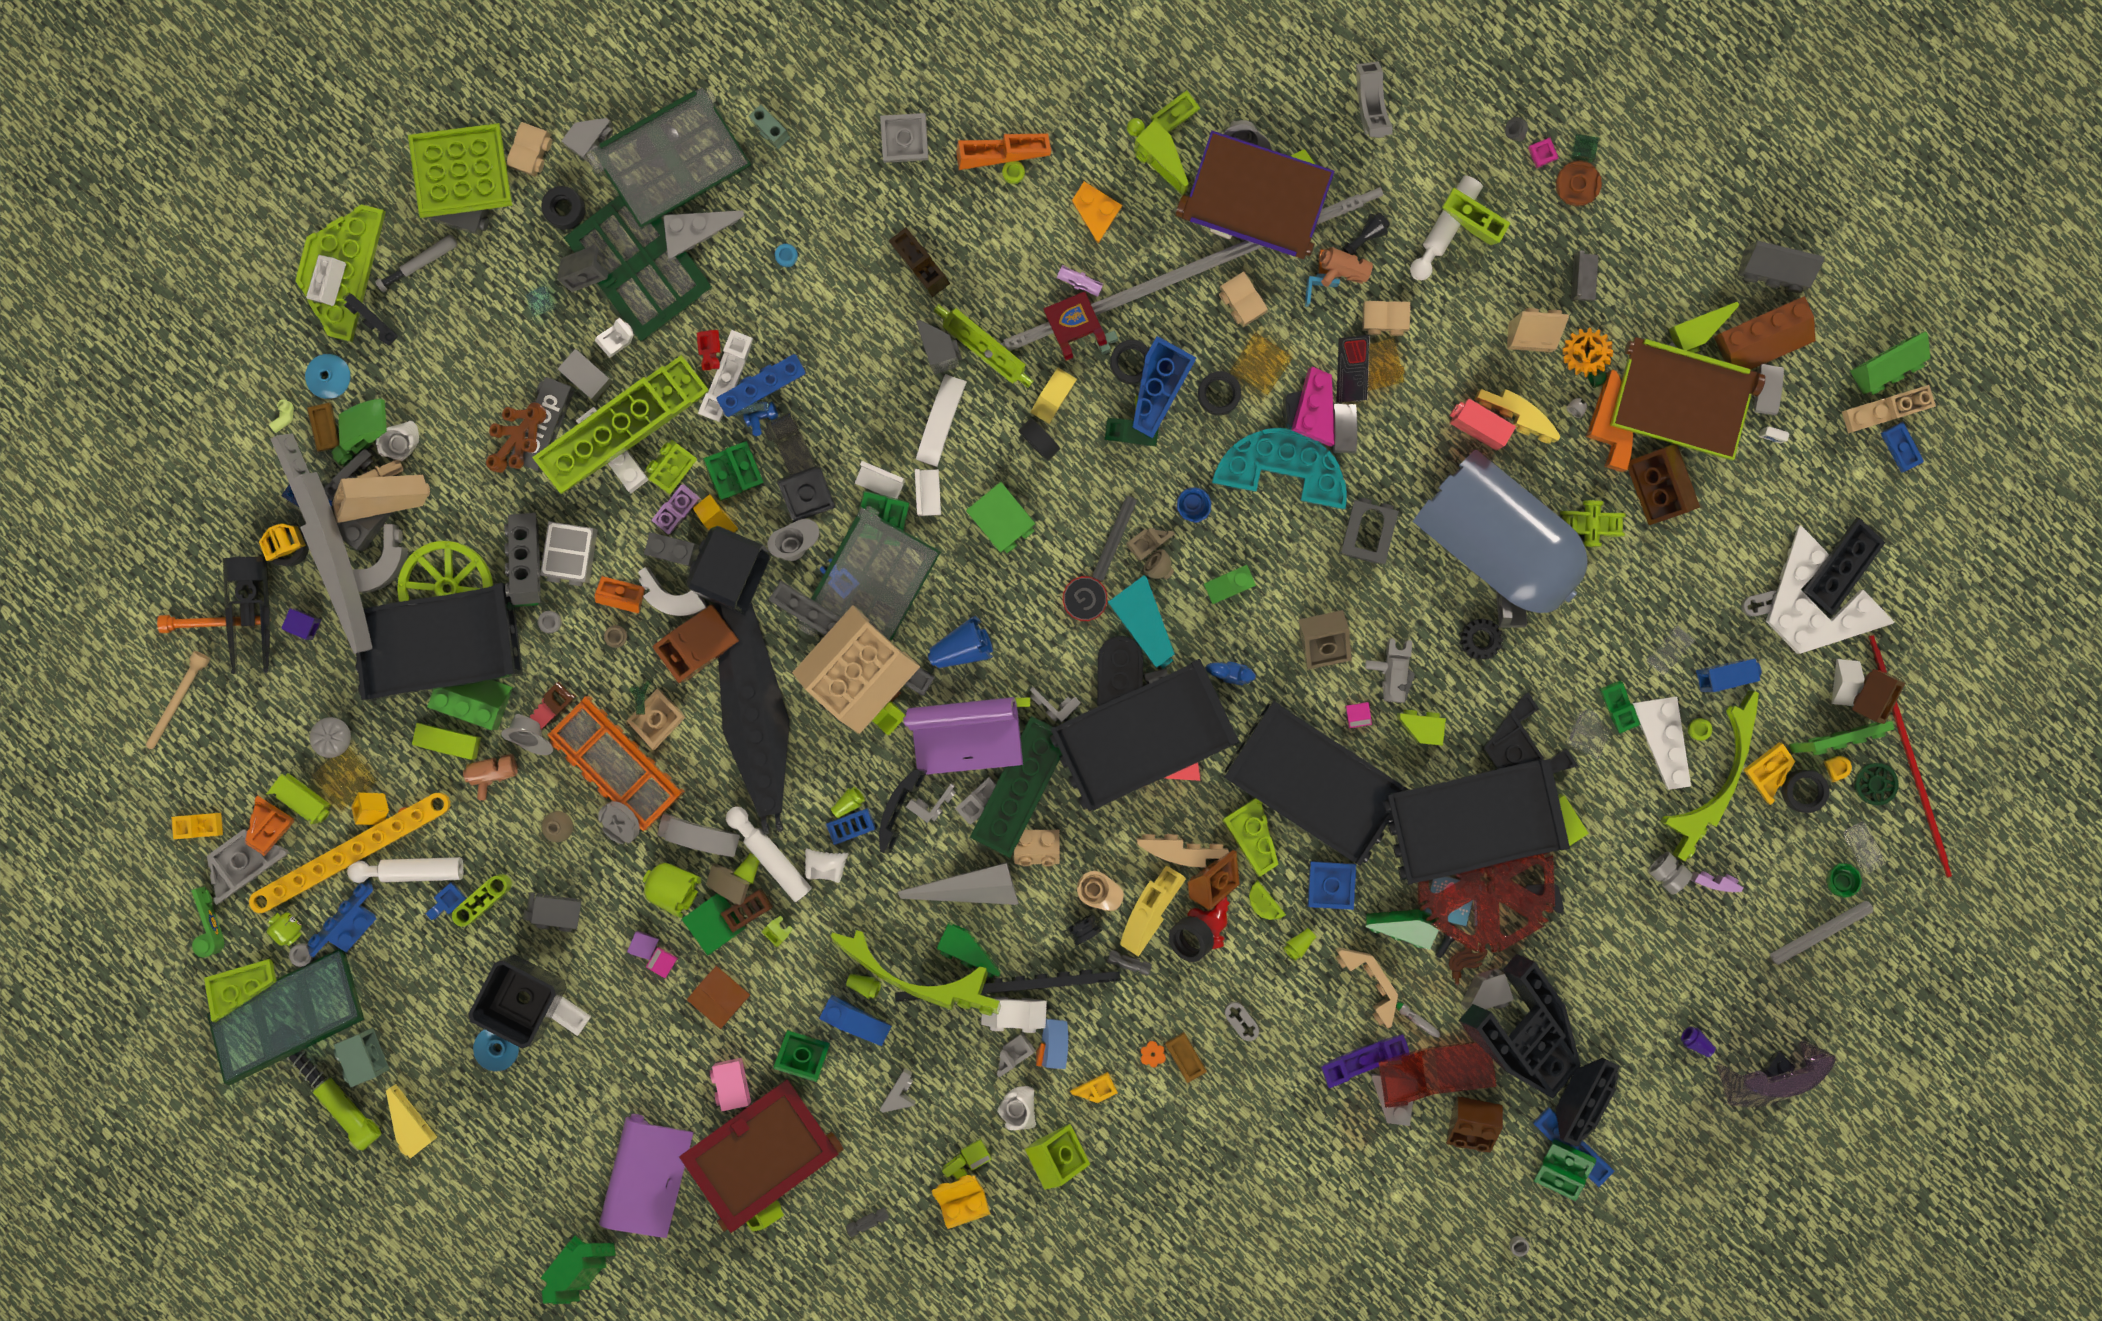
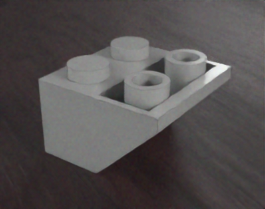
M1495 968L1476 974L1461 1002L1462 1008L1467 1011L1472 1004L1484 1009L1494 1006L1495 1009L1508 1006V1002L1514 999L1505 973Z

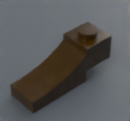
M907 227L888 240L932 298L950 285L945 274Z

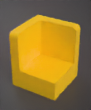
M358 792L351 806L355 824L377 825L385 820L389 812L384 793Z

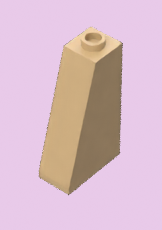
M423 475L341 479L332 501V506L337 523L423 506L426 498L430 495V488L428 483H425Z

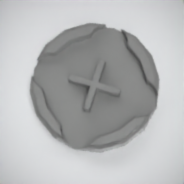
M612 801L600 809L598 815L599 823L602 822L604 826L602 829L611 840L620 844L625 842L628 844L639 835L640 826L638 819L626 805Z

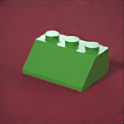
M1927 332L1912 336L1850 370L1863 394L1871 392L1874 395L1885 389L1884 384L1891 381L1894 384L1905 378L1903 373L1909 370L1913 373L1925 366L1923 362L1930 359Z
M490 680L433 689L427 707L489 730H498L513 687Z

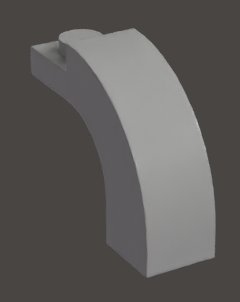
M1379 61L1356 64L1357 94L1365 135L1369 134V137L1375 138L1392 134V124L1385 107L1383 70Z
M384 524L383 553L375 565L367 569H352L359 593L380 590L392 583L400 574L402 566L407 559L408 548L399 547V543H402L403 534L402 530H399L398 525Z
M664 813L657 833L658 836L665 838L666 841L681 846L731 857L735 856L740 835L725 829L695 824Z

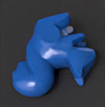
M1235 662L1209 663L1205 667L1210 675L1222 679L1225 683L1243 685L1249 684L1256 678L1252 669Z

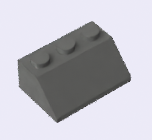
M1756 241L1744 249L1738 276L1744 277V280L1756 283L1759 280L1766 282V286L1779 288L1784 286L1788 287L1790 292L1802 293V291L1811 288L1825 257Z
M922 320L916 321L933 374L960 367L958 361L962 360L957 341H951L949 334Z

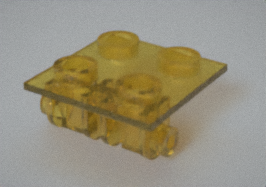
M1394 338L1369 344L1368 391L1405 382L1403 377L1405 371L1403 365H1400Z

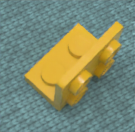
M962 1176L956 1182L951 1184L942 1183L932 1190V1195L941 1206L947 1229L991 1214L984 1189L975 1176Z

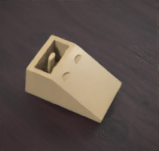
M1526 308L1525 311H1522L1509 322L1507 349L1540 352L1555 351L1569 315L1562 314L1561 310H1548V313H1540L1539 309Z

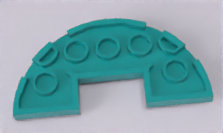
M1271 428L1244 437L1234 444L1223 456L1212 480V484L1256 492L1261 470L1304 479L1300 501L1342 510L1346 509V483L1335 457L1319 441L1294 432L1292 429Z

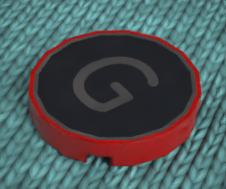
M1081 576L1073 579L1066 586L1063 593V605L1066 612L1072 618L1079 621H1091L1098 618L1104 612L1107 605V592L1097 579Z

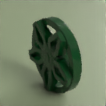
M1870 763L1858 771L1854 785L1855 791L1862 801L1870 805H1884L1896 796L1899 781L1896 773L1889 766L1882 763ZM1872 767H1878V768L1874 771V774H1873V772H1871V771L1868 770L1869 768H1872ZM1883 768L1882 776H1880L1879 772ZM1887 771L1892 776L1893 781L1885 779L1887 777ZM1864 772L1869 774L1870 777L1868 779L1864 776ZM1862 778L1867 783L1860 786V779ZM1887 783L1893 785V787L1886 788ZM1867 787L1868 791L1862 793L1861 791ZM1883 791H1892L1891 794L1886 799H1884ZM1872 793L1871 796L1874 801L1867 799L1865 796ZM1876 793L1880 794L1879 801L1876 797Z

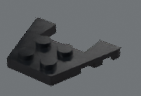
M1528 692L1521 696L1483 746V750L1496 769L1544 758L1520 723L1539 710V707ZM1567 748L1562 749L1549 758L1553 773L1578 766Z

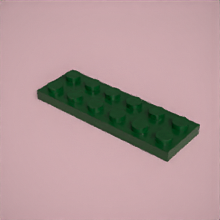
M1032 716L1030 717L1020 737L1023 765L1007 766L1004 768L969 838L1011 858L1060 760L1059 756L1062 755L1059 746L1055 748L1050 739V735L1053 734L1051 731L1052 726Z

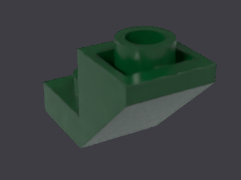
M1107 418L1104 440L1156 447L1159 428L1154 437L1151 438L1133 428L1134 420Z

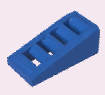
M869 808L826 824L834 845L876 829ZM863 815L867 828L863 829L859 816ZM851 819H855L859 831L855 832ZM846 821L851 834H846L843 822ZM837 824L842 834L840 838H838L834 828Z

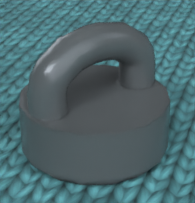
M1520 117L1511 118L1505 127L1506 136L1517 142L1523 141L1528 131L1526 120Z

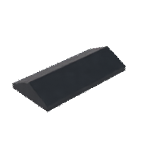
M1856 517L1804 589L1805 594L1814 604L1833 616L1882 549L1885 542L1861 518Z

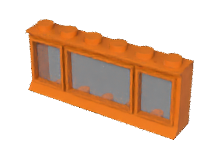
M585 696L547 734L551 739L549 742L558 751L561 749L567 755L565 758L574 767L577 765L583 771L581 774L590 783L593 781L599 787L597 790L606 799L609 797L612 801L626 805L638 819L640 829L645 831L685 791L679 789L671 781L672 778L667 773H663L655 765L656 762L651 757H647L639 749L640 746L635 741H631L623 733L624 730L619 725H615L607 717L608 714L592 702L593 699L590 696Z

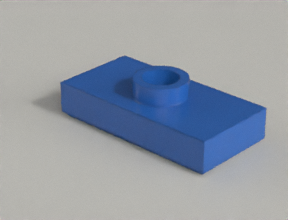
M1900 422L1880 433L1901 473L1924 462L1904 422Z

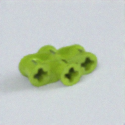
M1594 500L1583 501L1585 512L1560 511L1562 519L1578 535H1584L1583 544L1585 547H1602L1600 536L1625 537L1623 518L1626 517V514L1601 513V506L1604 501Z

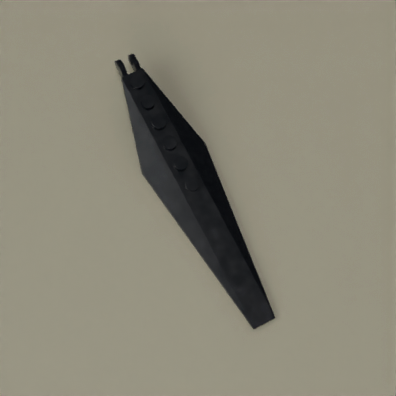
M752 602L745 615L715 603V608L739 640L718 657L723 734L759 817H761L764 835L770 833L767 816L774 814L776 829L778 832L784 830L781 813H783L790 719Z

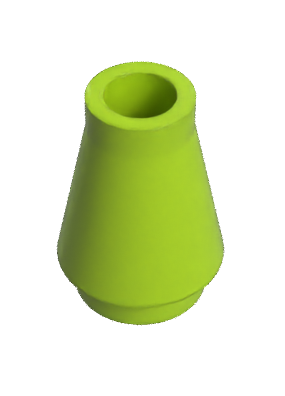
M856 787L848 788L836 804L831 807V811L837 818H840L861 807L865 798Z
M749 853L747 858L734 871V876L750 882L749 885L753 884L760 861L754 854Z
M1306 928L1303 932L1285 942L1286 945L1283 947V950L1294 961L1298 958L1302 959L1317 937L1309 928Z
M850 974L846 987L855 990L868 999H876L882 982L878 981L875 977Z

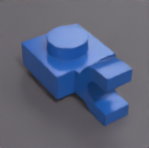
M450 882L434 897L438 903L425 914L431 920H435L444 910L451 914L467 897L453 882Z

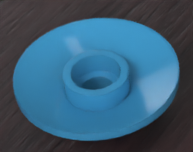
M322 354L315 357L309 363L305 372V380L309 390L314 395L324 399H333L343 394L348 388L351 378L346 362L333 354ZM325 371L329 374L327 379L322 378V374Z
M484 1029L474 1041L473 1052L475 1059L483 1068L490 1071H502L516 1061L519 1047ZM496 1043L501 1044V1051H497L494 1046Z

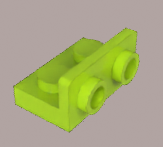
M671 440L669 443L666 442L661 447L660 455L656 460H652L647 465V472L645 473L649 480L668 494L673 492L697 460L695 456L674 440Z

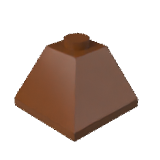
M1232 850L1193 876L1188 881L1189 898L1211 910L1240 885L1237 852Z

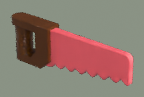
M558 681L544 695L542 704L538 705V709L534 710V714H531L530 718L537 721L542 730L577 696L568 692ZM555 691L565 700L562 705L554 699Z

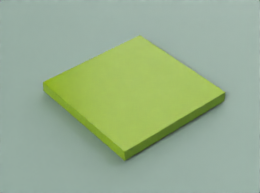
M500 123L408 135L420 218L513 206Z

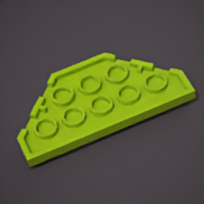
M361 204L354 208V211L344 217H339L326 225L327 227L306 237L295 280L305 296H307L319 255L332 257L346 263L333 306L307 299L313 312L321 321L325 332L330 337L353 343L360 314L358 312L355 315L344 306L346 301L343 297L350 292L363 303L386 211Z

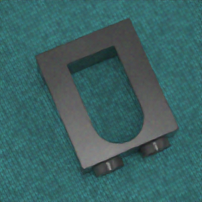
M1359 497L1358 501L1354 500L1351 503L1352 509L1339 554L1384 565L1399 511L1393 510L1394 506L1381 503L1380 506L1371 504L1372 500ZM1367 510L1381 512L1384 518L1376 552L1355 547L1361 519Z

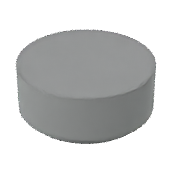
M545 611L538 618V626L545 633H555L561 628V617L554 611Z
M305 943L293 946L289 952V959L295 966L302 967L313 960V957L309 955L308 945Z

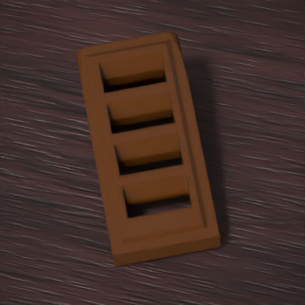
M760 888L747 896L744 903L731 906L722 912L721 915L731 931L735 932L772 909L773 905L763 889ZM757 896L764 906L762 909L755 900ZM749 901L756 911L754 914L746 904ZM739 907L743 908L748 918L745 919L738 909ZM732 911H734L740 923L737 924L730 914Z

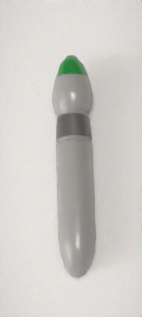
M1400 1002L1396 1003V1008L1401 1015L1406 1016L1431 1036L1440 1037V1032L1434 1026L1410 1010L1407 1005Z

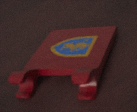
M1085 291L1043 308L1065 360L1074 357L1069 343L1094 333L1099 346L1107 344L1105 333L1100 326Z

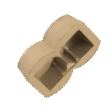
M521 122L506 165L536 177L537 173H541L543 170V155L551 147V134L543 129Z
M1245 272L1240 273L1220 286L1221 293H1219V296L1225 305L1229 304L1233 309L1231 315L1237 324L1241 323L1245 327L1267 313L1268 309Z
M1365 301L1363 303L1362 331H1368V335H1381V331H1389L1392 336H1402L1404 332L1410 330V302Z

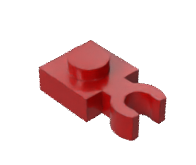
M719 330L697 332L698 355H703L702 370L719 369L720 362L716 357V353H721Z

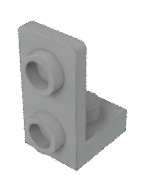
M1034 687L1030 689L1033 693L1030 697L1039 706L1043 703L1049 709L1046 713L1055 722L1058 719L1062 722L1081 703L1075 696L1072 699L1067 697L1059 705L1061 710L1058 712Z
M950 784L931 812L927 809L929 805L919 798L916 801L912 798L906 808L927 823L931 819L935 821L943 811L939 807L944 801L949 803L956 793L953 790L956 785Z

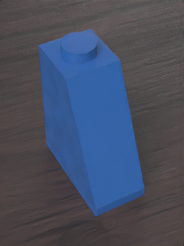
M1756 658L1696 670L1701 692H1717L1760 681L1762 673L1761 666L1756 662Z

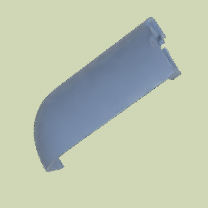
M1474 450L1459 465L1460 469L1453 476L1450 474L1441 484L1439 489L1442 491H1439L1432 500L1429 499L1412 522L1513 604L1528 611L1548 613L1559 608L1565 601L1570 603L1577 595L1575 589L1583 580L1587 570V553L1581 538L1568 523L1478 450Z

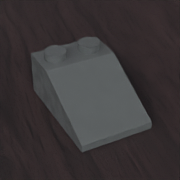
M392 512L337 523L343 541L356 550L366 551Z

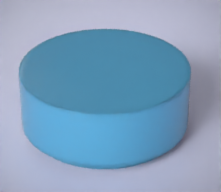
M782 244L775 251V259L782 267H791L797 262L798 253L794 246Z

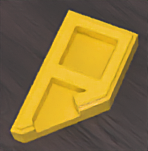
M1108 1072L1070 1090L1072 1095L1095 1103H1099L1118 1093Z

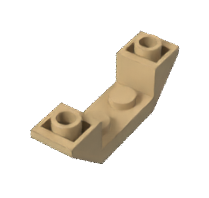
M1337 948L1338 956L1335 958L1342 968L1347 967L1349 971H1352L1364 962L1366 963L1363 966L1370 978L1373 976L1376 978L1378 984L1375 986L1382 997L1387 995L1385 999L1372 1006L1376 1011L1372 1015L1380 1026L1384 1024L1387 1028L1392 1027L1398 994L1375 958L1368 953Z

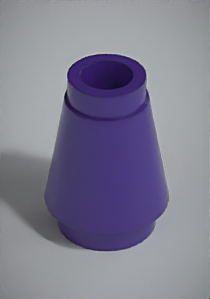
M1690 1026L1683 1031L1681 1041L1685 1047L1706 1057H1711L1714 1054L1716 1047L1699 1028Z

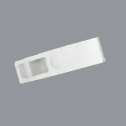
M594 407L578 418L576 422L579 424L597 410ZM628 450L608 463L630 493H633L649 480Z

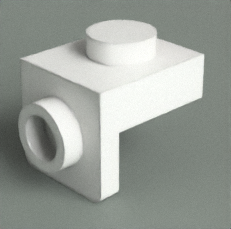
M618 318L612 327L596 337L595 342L610 358L628 346L634 334L630 325Z

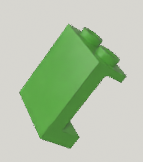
M1002 482L966 510L1000 553L1005 551L1008 554L1017 546L1015 542L1023 537L1025 540L1035 531L1033 529L1036 525Z

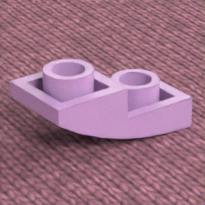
M682 484L670 500L663 504L652 521L669 535L701 498Z
M1704 871L1701 874L1692 873L1691 881L1702 886L1725 892H1742L1743 887L1737 884L1739 880L1728 874L1725 877L1717 875L1715 878Z

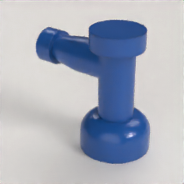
M773 401L767 403L763 410L751 414L748 412L743 414L745 423L748 427H752L754 436L762 434L759 420L767 417L770 420L779 418Z

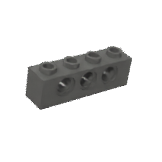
M536 513L508 515V524H504L505 537H508L509 543H505V555L509 557V563H505L506 577H509V583H505L506 596L511 597L513 605L541 603L539 523Z

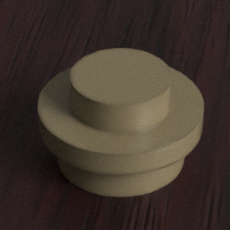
M610 626L605 631L604 640L608 646L619 648L626 643L627 632L621 626Z

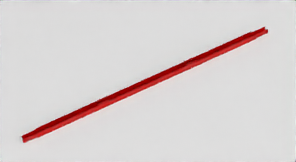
M1874 635L1868 636L1878 670L1887 673ZM1896 701L1892 713L1941 864L1943 865L1946 877L1949 878L1952 874L1948 865V858Z

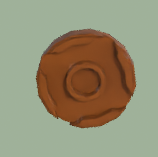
M1583 160L1568 163L1561 169L1556 178V191L1559 197L1566 204L1574 207L1585 206L1591 203L1599 195L1602 187L1600 173L1597 172L1591 163Z

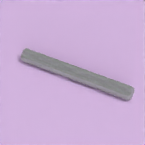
M1864 901L1770 954V957L1775 964L1779 965L1871 914L1874 909L1870 902Z

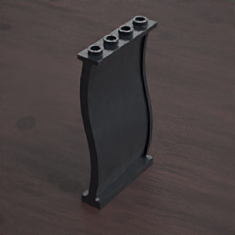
M505 583L494 584L491 587L467 592L408 600L363 609L372 649L356 653L357 662L355 667L359 675L358 691L361 700L376 701L377 699L523 675L515 605L512 604L511 597L506 596Z
M1200 659L1159 680L1100 705L1057 727L1051 728L1053 734L1050 735L1054 747L1059 746L1062 755L1059 758L1063 767H1068L1072 774L1069 776L1072 787L1074 789L1078 788L1081 794L1078 800L1083 810L1088 809L1090 813L1240 743Z
M1274 700L1268 702L1221 774L1222 777L1359 866L1369 860L1372 854L1370 850L1374 844H1378L1384 836L1383 830L1388 822H1391L1389 813H1385L1383 807V800H1386L1385 794L1409 790Z
M1548 758L1498 768L1414 789L1385 794L1386 800H1383L1385 813H1389L1391 822H1388V829L1390 835H1394L1396 844L1393 845L1395 857L1399 858L1401 867H1398L1399 877L1407 885L1533 855L1570 849L1552 766Z

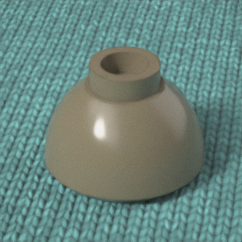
M1157 550L1147 559L1144 565V575L1152 579H1168L1171 577L1174 569L1171 567L1170 556L1165 550Z
M553 811L543 819L541 830L544 837L549 841L563 842L571 836L573 822L566 813Z

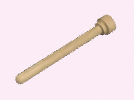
M193 651L189 658L190 668L146 743L147 748H155L198 671L202 670L203 667H207L211 660L208 656L201 652Z

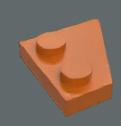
M257 796L245 839L246 844L265 856L294 823V818Z

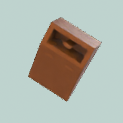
M711 604L667 634L652 647L676 681L681 683L690 680L739 640L714 605Z

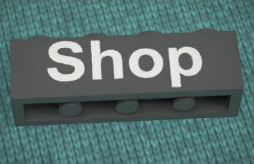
M545 377L544 381L539 383L536 403L541 404L545 408L546 418L537 427L536 451L533 453L523 452L524 466L543 473L532 457L556 440L575 392L573 387ZM528 430L525 433V438H528ZM515 446L513 448L512 455L515 453Z

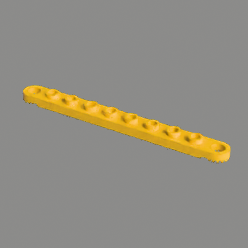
M444 793L431 794L259 889L250 896L249 905L251 909L256 913L267 912L348 868L351 864L368 857L449 811L451 807L449 797ZM436 798H441L444 802V806L440 811L434 809L432 805ZM260 895L264 896L267 900L264 908H260L256 902Z

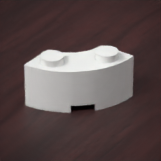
M989 997L1000 1001L1001 1008L999 1014L992 1013V1016L982 1014L981 1025L989 1026L992 1031H1004V1028H1021L1022 1032L1035 1033L1036 1029L1045 1028L1047 1001L1031 998L1011 1000L1008 997Z

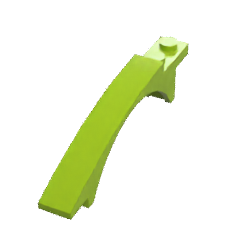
M1748 691L1739 707L1729 705L1726 709L1735 737V756L1730 774L1720 791L1701 807L1680 815L1663 816L1660 821L1683 835L1672 854L1679 860L1686 861L1687 858L1690 859L1696 850L1694 846L1707 832V824L1717 827L1735 792L1749 752L1757 714L1759 693L1756 691Z
M856 930L854 939L833 932L831 934L833 942L848 956L879 978L917 998L950 1010L953 1009L954 1003L957 1002L959 1007L965 1009L974 1007L985 1015L999 1014L1001 1008L1000 1001L981 995L988 975L986 968L979 967L968 976L946 985L918 986L901 981L885 971L870 953L863 932Z

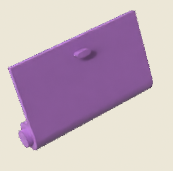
M1014 697L908 708L907 712L904 713L906 715L903 718L904 725L910 731H913L917 769L927 770L926 775L1023 765L1018 711Z
M631 1114V1117H626L599 1225L611 1230L667 1238L685 1168L679 1156L690 1148L693 1132L651 1125L644 1120V1116L639 1114Z

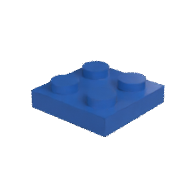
M1310 861L1307 906L1354 910L1356 864Z

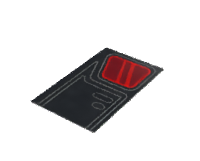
M1370 335L1339 338L1336 403L1368 399Z

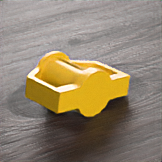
M284 523L268 528L259 541L266 561H272L306 546L299 527ZM285 528H289L295 544L291 545ZM269 537H271L276 549L274 553L268 541Z

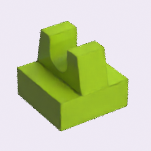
M781 916L772 920L761 931L776 947L793 930L791 926H788L786 929H782L779 926L783 920Z
M962 1153L943 1166L942 1172L947 1178L953 1174L958 1180L960 1177L968 1174L963 1167L966 1164V1160Z

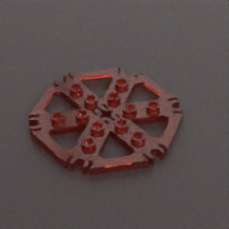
M1548 853L1533 855L1455 874L1462 880L1439 893H1432L1430 891L1429 880L1417 882L1418 905L1423 901H1427L1426 904L1421 906L1420 910L1429 908L1432 911L1431 916L1426 918L1427 921L1437 918V921L1430 925L1473 951L1478 952L1479 948V952L1483 953L1485 952V945L1489 944L1492 953L1497 952V950L1501 952L1544 927L1545 925L1540 923L1545 924L1548 920L1542 916L1543 911L1553 913V907H1555L1553 854L1547 858H1544V855ZM1535 864L1541 865L1544 869L1545 891L1541 896L1535 895L1510 880V878ZM1485 873L1487 874V877L1491 878V881L1487 883V886L1485 885V882L1481 881L1480 877H1483ZM1474 900L1475 934L1468 935L1451 925L1448 921V915ZM1499 902L1528 918L1527 925L1509 936L1503 935L1500 931Z

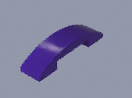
M1401 1034L1341 1055L1322 1065L1321 1069L1328 1088H1332L1349 1081V1078L1387 1063H1395L1410 1057L1411 1054L1405 1037Z

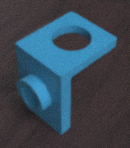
M1317 274L1316 277L1309 276L1307 279L1305 307L1310 305L1312 285L1324 286L1321 281L1326 274ZM1334 279L1328 287H1338L1340 279Z

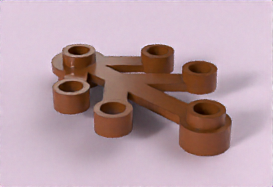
M533 402L526 410L506 407L502 412L503 419L514 422L516 419H524L519 426H503L496 423L490 426L489 433L492 437L501 438L502 436L511 435L497 454L494 453L487 457L486 466L491 471L502 473L506 469V456L514 446L515 453L509 458V466L511 468L521 469L523 467L524 451L530 453L536 451L537 427L546 418V410L541 404ZM528 430V438H525V433Z

